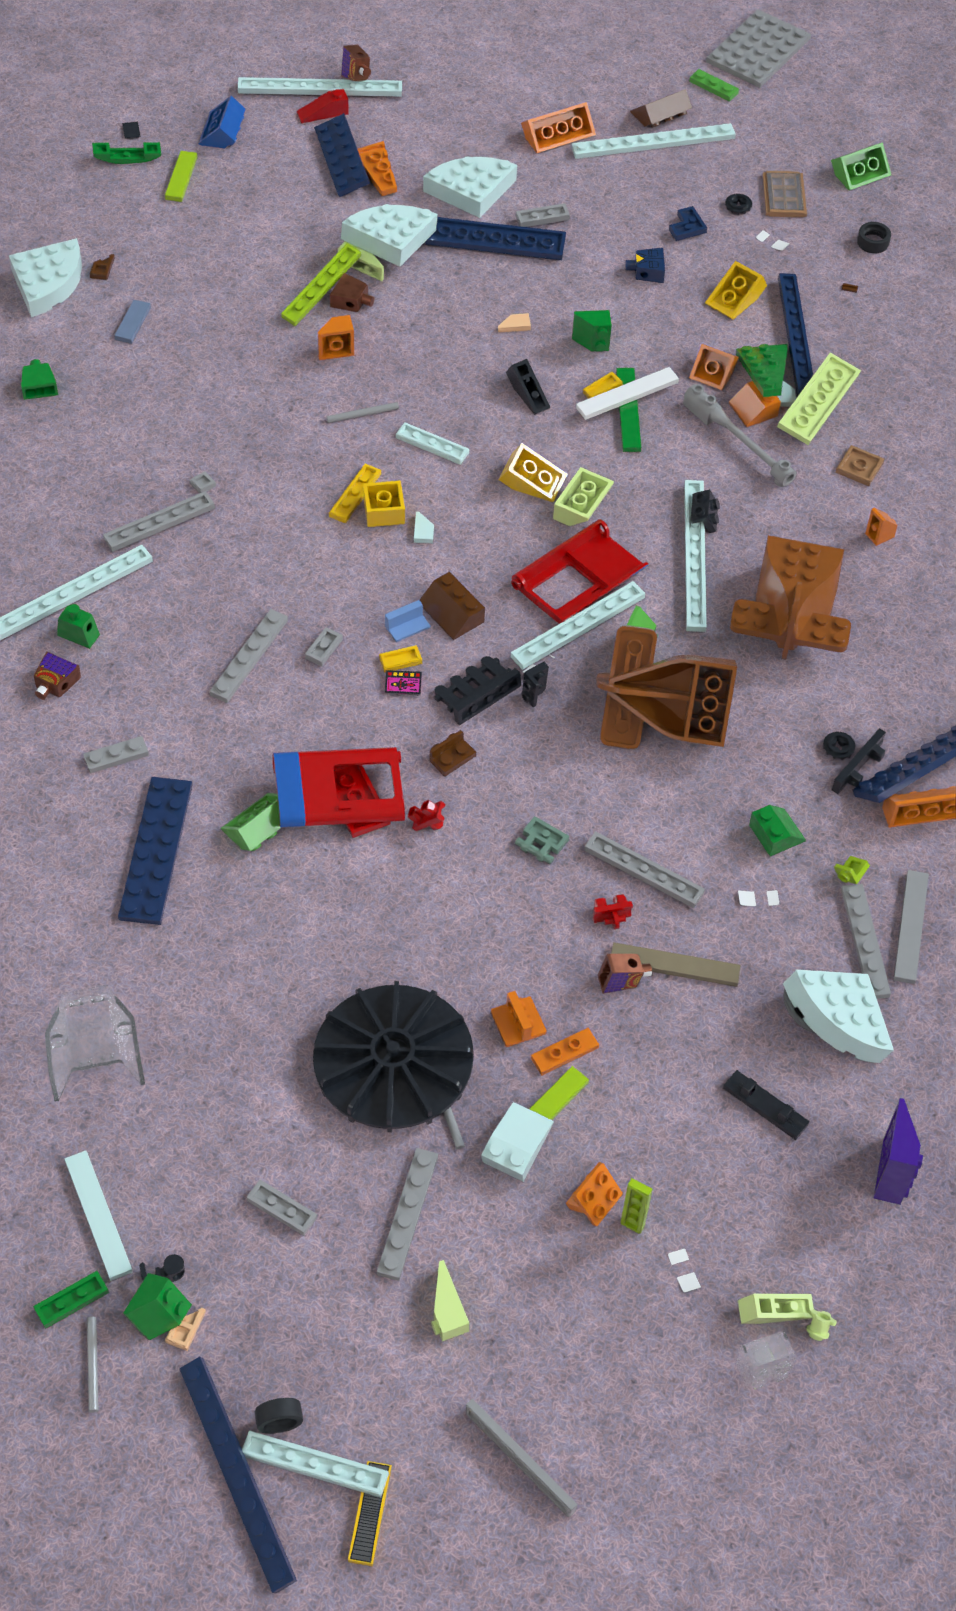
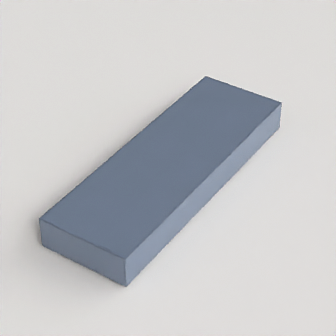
M133 300L114 335L115 340L133 343L151 309L150 303Z

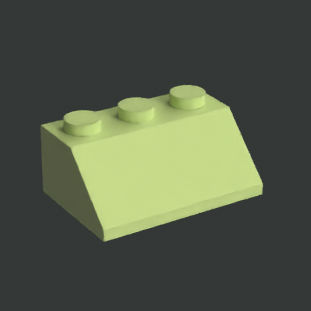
M580 467L555 502L553 519L568 526L588 521L614 484V481Z

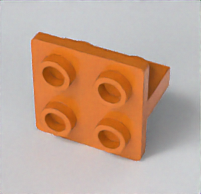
M516 991L507 993L506 1004L491 1009V1015L506 1047L546 1034L547 1030L530 996L519 998Z
M599 1162L573 1192L566 1205L570 1210L586 1214L592 1225L598 1226L622 1196L623 1192L604 1163Z

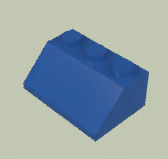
M232 96L228 97L209 112L198 144L223 149L229 145L232 146L237 140L236 136L241 129L240 124L244 119L243 115L246 108Z

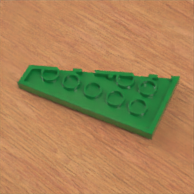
M761 344L758 347L743 346L742 348H737L736 356L739 357V361L762 396H781L788 344Z

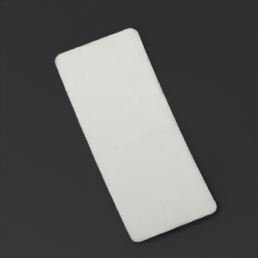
M763 230L756 238L763 242L770 234ZM777 240L771 247L784 250L790 243Z
M738 891L740 905L756 906L754 892ZM767 891L769 906L779 905L778 891Z
M685 1249L668 1254L672 1265L689 1260ZM694 1272L677 1277L683 1292L701 1287Z

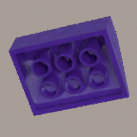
M899 1098L883 1138L873 1197L874 1199L901 1205L903 1198H908L909 1190L913 1186L914 1179H916L918 1169L921 1168L923 1155L920 1154L921 1145L905 1099Z

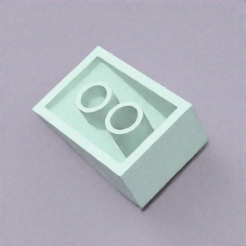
M513 1102L491 1135L481 1155L483 1163L524 1182L554 1121Z

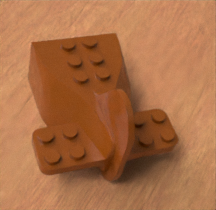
M768 535L755 601L744 599L735 601L730 622L731 631L775 641L778 648L783 649L781 659L784 660L787 658L788 650H794L798 646L840 653L845 652L849 643L851 622L845 618L831 616L845 549Z
M630 625L620 626L616 633L610 673H599L596 678V686L607 691L600 734L601 742L607 746L635 749L640 745L643 723L645 721L658 732L672 739L724 747L737 673L736 661L705 656L677 655L653 663L657 643L656 632L649 628Z

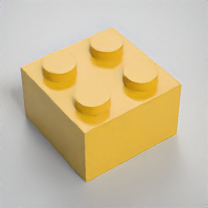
M401 480L363 483V500L367 527L405 524V505Z

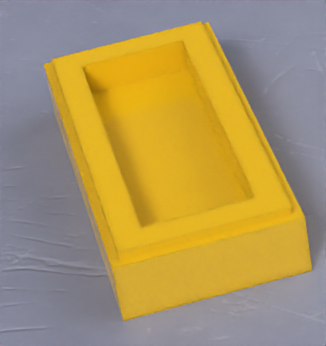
M610 372L582 390L583 394L589 399L620 387L623 383L613 372Z
M417 645L379 654L384 673L386 670H398L422 664V658Z

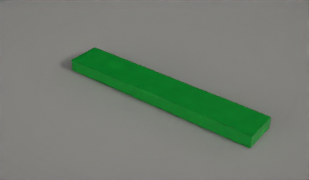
M616 368V376L625 385L635 381V369ZM637 400L619 406L623 452H641L642 448Z

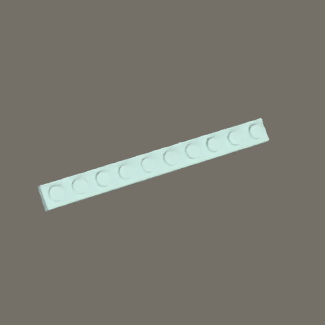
M238 78V93L323 95L328 91L344 89L347 96L402 97V81L395 80L352 81L345 79Z
M729 123L572 143L571 148L575 159L730 140L735 139L736 134L732 124Z
M685 480L686 631L706 632L705 526L703 522L694 524L691 522L692 494L704 491V481Z
M140 545L0 617V640L153 562L152 556L143 545Z

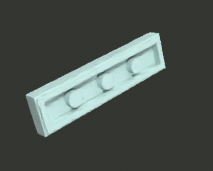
M405 422L396 433L397 439L460 465L469 454L468 448Z

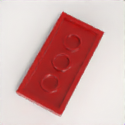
M362 765L335 766L333 768L338 800L380 799ZM391 822L345 825L352 838L391 825Z

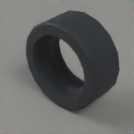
M867 222L859 229L857 244L868 253H882L889 246L891 231L882 223ZM866 235H877L882 240H871Z
M295 1398L269 1400L257 1406L254 1411L257 1429L265 1434L290 1431L300 1426L303 1422L301 1403Z

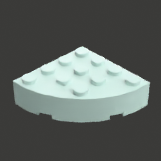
M490 157L455 159L433 168L423 176V192L480 218L516 181L517 165L508 160Z
M385 204L368 208L351 215L342 222L341 240L400 267L436 231L438 214L428 209L404 205Z
M77 238L9 255L12 273L31 317L43 314L51 310L52 306L65 301L73 293L80 281L82 261Z
M796 970L783 983L795 1008L798 1007L805 1016L803 1020L821 1039L843 1053L848 1051L854 1054L857 1059L874 1063L882 1062L894 1051L868 974Z

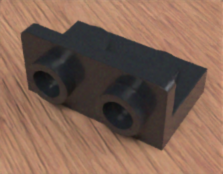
M545 661L524 672L521 695L526 703L529 702L532 707L537 705L538 695L542 694L546 689L549 666Z

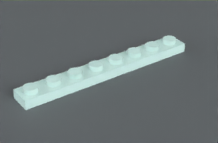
M632 581L565 622L560 623L512 651L511 658L523 670L645 598V592Z

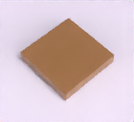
M851 445L836 468L835 473L870 486L885 459Z

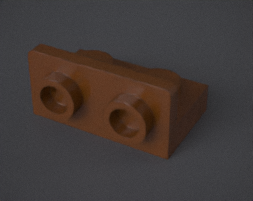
M459 730L456 733L450 734L446 740L440 744H435L431 748L429 761L446 777L476 757V751L464 740V733Z

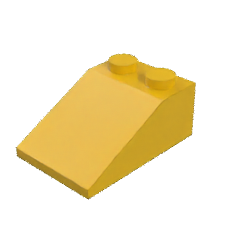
M735 261L708 297L705 304L734 320L759 298L767 287L766 281L761 274Z
M521 443L512 452L498 480L513 490L554 502L567 473Z

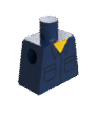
M663 248L637 250L635 260H625V270L635 271L636 280L664 283L665 262Z

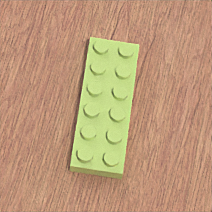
M829 353L780 420L777 427L809 445L857 379L861 370Z

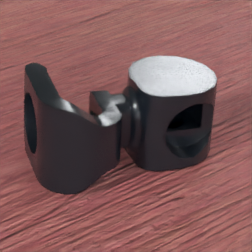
M176 1254L167 1256L162 1268H155V1275L168 1278L171 1282L181 1279L185 1273L184 1260ZM142 1262L139 1267L142 1280L144 1281L147 1273L145 1263Z

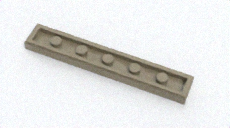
M613 942L611 954H638L641 964L650 963L652 972L738 986L741 967L739 964Z

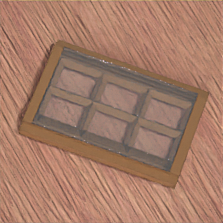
M795 171L763 172L766 216L807 217L803 173Z

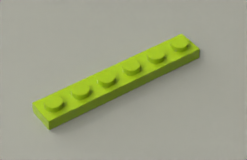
M346 243L281 313V317L296 326L361 257V252Z

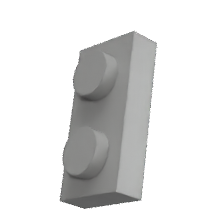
M326 627L305 653V659L323 666L342 642L343 635Z

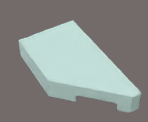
M784 381L782 394L777 396L781 401L780 406L791 407L796 400L795 389Z
M416 512L414 543L433 544L434 524L420 512Z

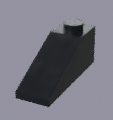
M528 359L511 365L506 374L514 390L535 415L550 409L551 407Z

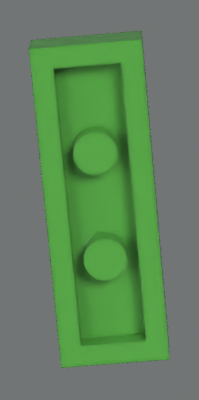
M700 69L690 76L689 82L729 102L739 94V88Z

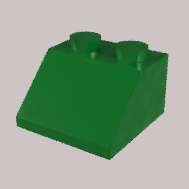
M610 310L574 311L572 340L591 352L609 351L612 328Z
M768 805L752 812L749 826L769 856L806 842V839L784 808Z
M148 1273L123 1314L146 1339L152 1340L179 1326L192 1304L170 1279Z

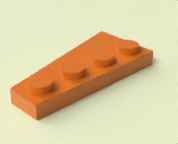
M384 141L358 148L367 176L380 195L386 196L397 192L396 181L391 170Z

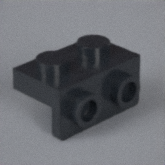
M710 489L693 493L691 507L692 524L703 522L709 533L716 532L717 524L719 523V500L715 499Z

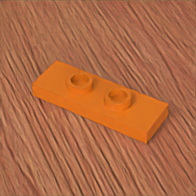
M586 1028L532 1054L531 1060L542 1076L598 1049L599 1043L590 1029Z

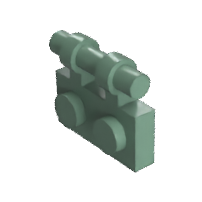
M534 816L523 830V835L527 839L523 840L518 837L515 845L521 847L523 852H529L536 856L537 860L551 864L554 857L548 853L552 851L558 855L569 841V835ZM536 842L540 844L541 846H543L542 849L535 847L533 843Z

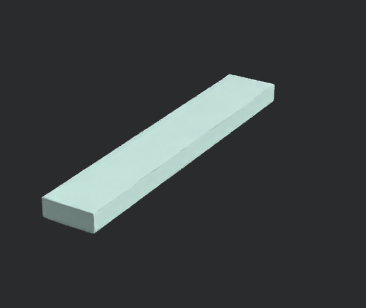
M87 1151L65 1158L67 1168L110 1281L132 1273L130 1262Z
M253 1431L248 1432L242 1448L246 1458L380 1498L389 1472L383 1469Z

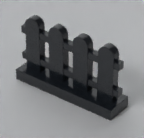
M485 656L481 659L482 667L468 666L466 668V677L452 676L450 678V687L436 686L434 697L437 702L442 701L448 706L447 710L450 713L454 712L455 722L461 725L521 687L520 671L516 668L513 670L510 668L505 669L500 665L497 657L493 659L490 656ZM488 671L494 678L490 679L484 673ZM473 681L479 687L475 689L469 682ZM457 691L463 697L459 699L453 692Z

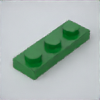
M95 1271L34 1305L33 1308L46 1329L109 1293V1290L98 1271Z

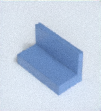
M420 600L385 614V627L395 642L430 628V624L423 616V605Z

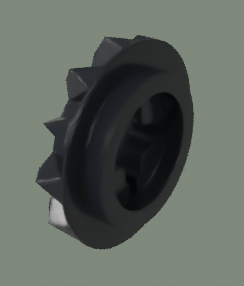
M736 193L726 198L725 205L727 210H731V213L745 214L751 210L752 200L744 194Z
M839 731L829 733L823 741V749L826 750V755H831L833 759L836 757L841 760L846 757L850 758L856 747L855 741L850 735ZM837 741L838 744L842 747V750L838 749V747H835Z

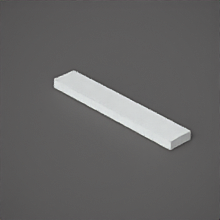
M668 367L576 404V409L587 420L677 384L679 378Z

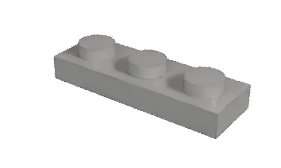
M564 203L516 211V219L519 226L530 227L570 220V214Z
M140 736L87 752L83 755L91 774L149 756V752L143 737Z
M262 1180L257 1182L246 1197L249 1203L305 1236L317 1219L316 1213Z

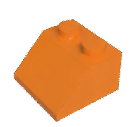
M350 315L332 317L318 331L319 360L355 356L354 328Z
M701 344L689 378L723 390L733 374L739 357Z
M751 381L741 388L729 401V404L744 425L749 427L778 417L781 401L777 396L763 397L754 382Z

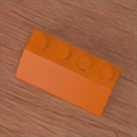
M587 102L521 123L525 139L536 153L596 135Z
M956 786L945 789H930L922 792L913 791L907 794H894L885 799L882 809L888 827L956 819Z

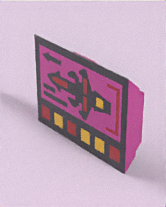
M386 670L385 693L421 694L422 672Z

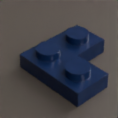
M693 206L679 209L677 216L681 222L669 225V231L675 241L707 233V226Z

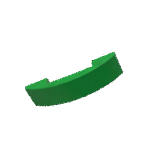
M143 142V148H110L109 143H92L93 157L109 163H145L161 157L160 142Z

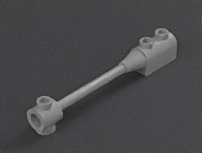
M694 384L687 389L683 405L706 425L715 422L732 432L771 467L770 474L775 478L774 482L777 486L785 487L795 479L797 472L790 467L791 463L787 460L776 462L739 430L725 414L722 406L716 402V397L708 395L702 385Z

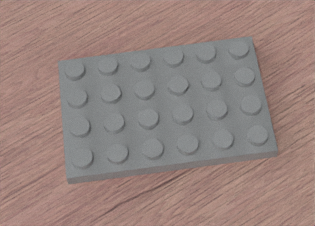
M757 9L706 58V62L761 88L811 39V34Z

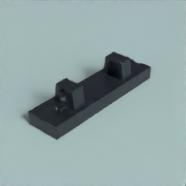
M879 728L834 779L833 792L839 794L847 784L854 787L859 786L863 776L858 771L869 758L878 762L884 758L885 750L880 746L883 744L885 731Z
M738 1070L723 1085L724 1090L794 1140H797L809 1125L810 1121L797 1113L793 1107L780 1101L759 1086L752 1078H748Z

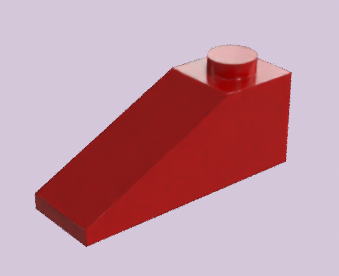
M344 89L328 91L297 110L301 123L333 118L343 113L349 115L348 97Z

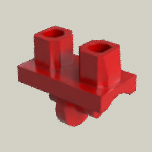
M426 800L421 805V809L417 806L410 807L407 817L413 821L412 829L418 831L425 827H431L433 830L442 828L445 818L441 815V811L446 804L442 801L433 803L430 800Z
M624 894L613 897L614 904L607 905L605 898L595 899L594 923L604 922L605 925L612 924L614 930L619 929L620 923L626 922V917H631L632 901H627Z

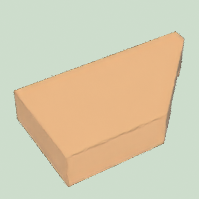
M529 313L511 314L498 326V332L531 330Z
M200 1308L198 1311L185 1316L179 1326L169 1331L165 1342L188 1351L206 1310Z

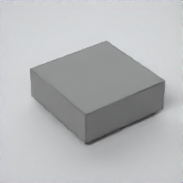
M205 471L190 479V484L199 493L207 492L216 487V482Z

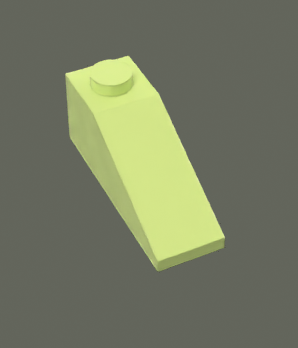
M345 241V242L338 248V252H339V251L345 246V244L348 243V242ZM350 244L361 252V257L351 268L383 281L384 266L373 254Z
M444 1260L439 1261L434 1321H431L435 1335L440 1334L442 1341L469 1332L470 1324Z
M752 1294L738 1300L741 1324L813 1319V1316L809 1315L810 1310H814L811 1294Z

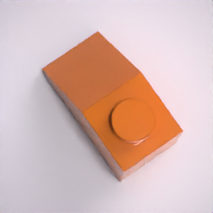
M874 507L871 509L865 534L877 546L894 538L898 525L887 513Z

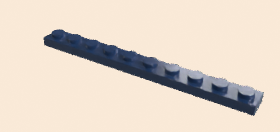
M779 273V290L798 397L813 377V370L796 274Z
M199 1356L179 1369L272 1593L276 1594L297 1582V1579L204 1358Z

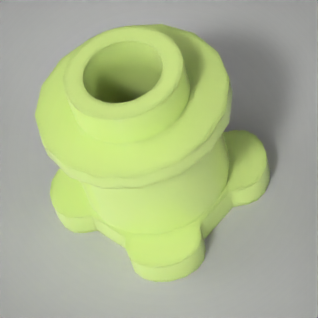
M810 1310L809 1315L813 1316V1319L806 1328L809 1336L817 1341L828 1339L830 1325L836 1326L837 1321L828 1312Z

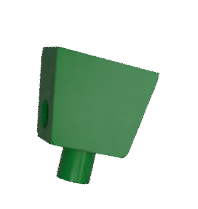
M33 359L30 361V365L22 368L21 388L24 400L58 395L56 379L48 363H41L40 360Z
M77 604L68 605L58 618L57 636L90 649L100 636L93 615L81 610Z

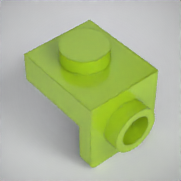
M850 856L844 865L836 864L834 869L842 882L858 884L870 865L867 860Z

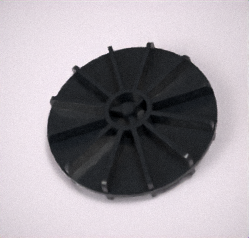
M394 981V985L377 986L363 991L361 988L356 989V994L341 1002L332 1011H328L326 1019L316 1036L313 1049V1066L316 1080L323 1096L339 1112L347 1116L348 1121L352 1123L356 1121L367 1126L387 1129V1132L391 1133L392 1129L413 1127L425 1122L427 1125L431 1124L432 1119L441 1115L457 1100H460L472 1073L474 1061L473 1043L464 1017L448 1002L437 996V991L435 990L429 992L417 987L399 985V981Z

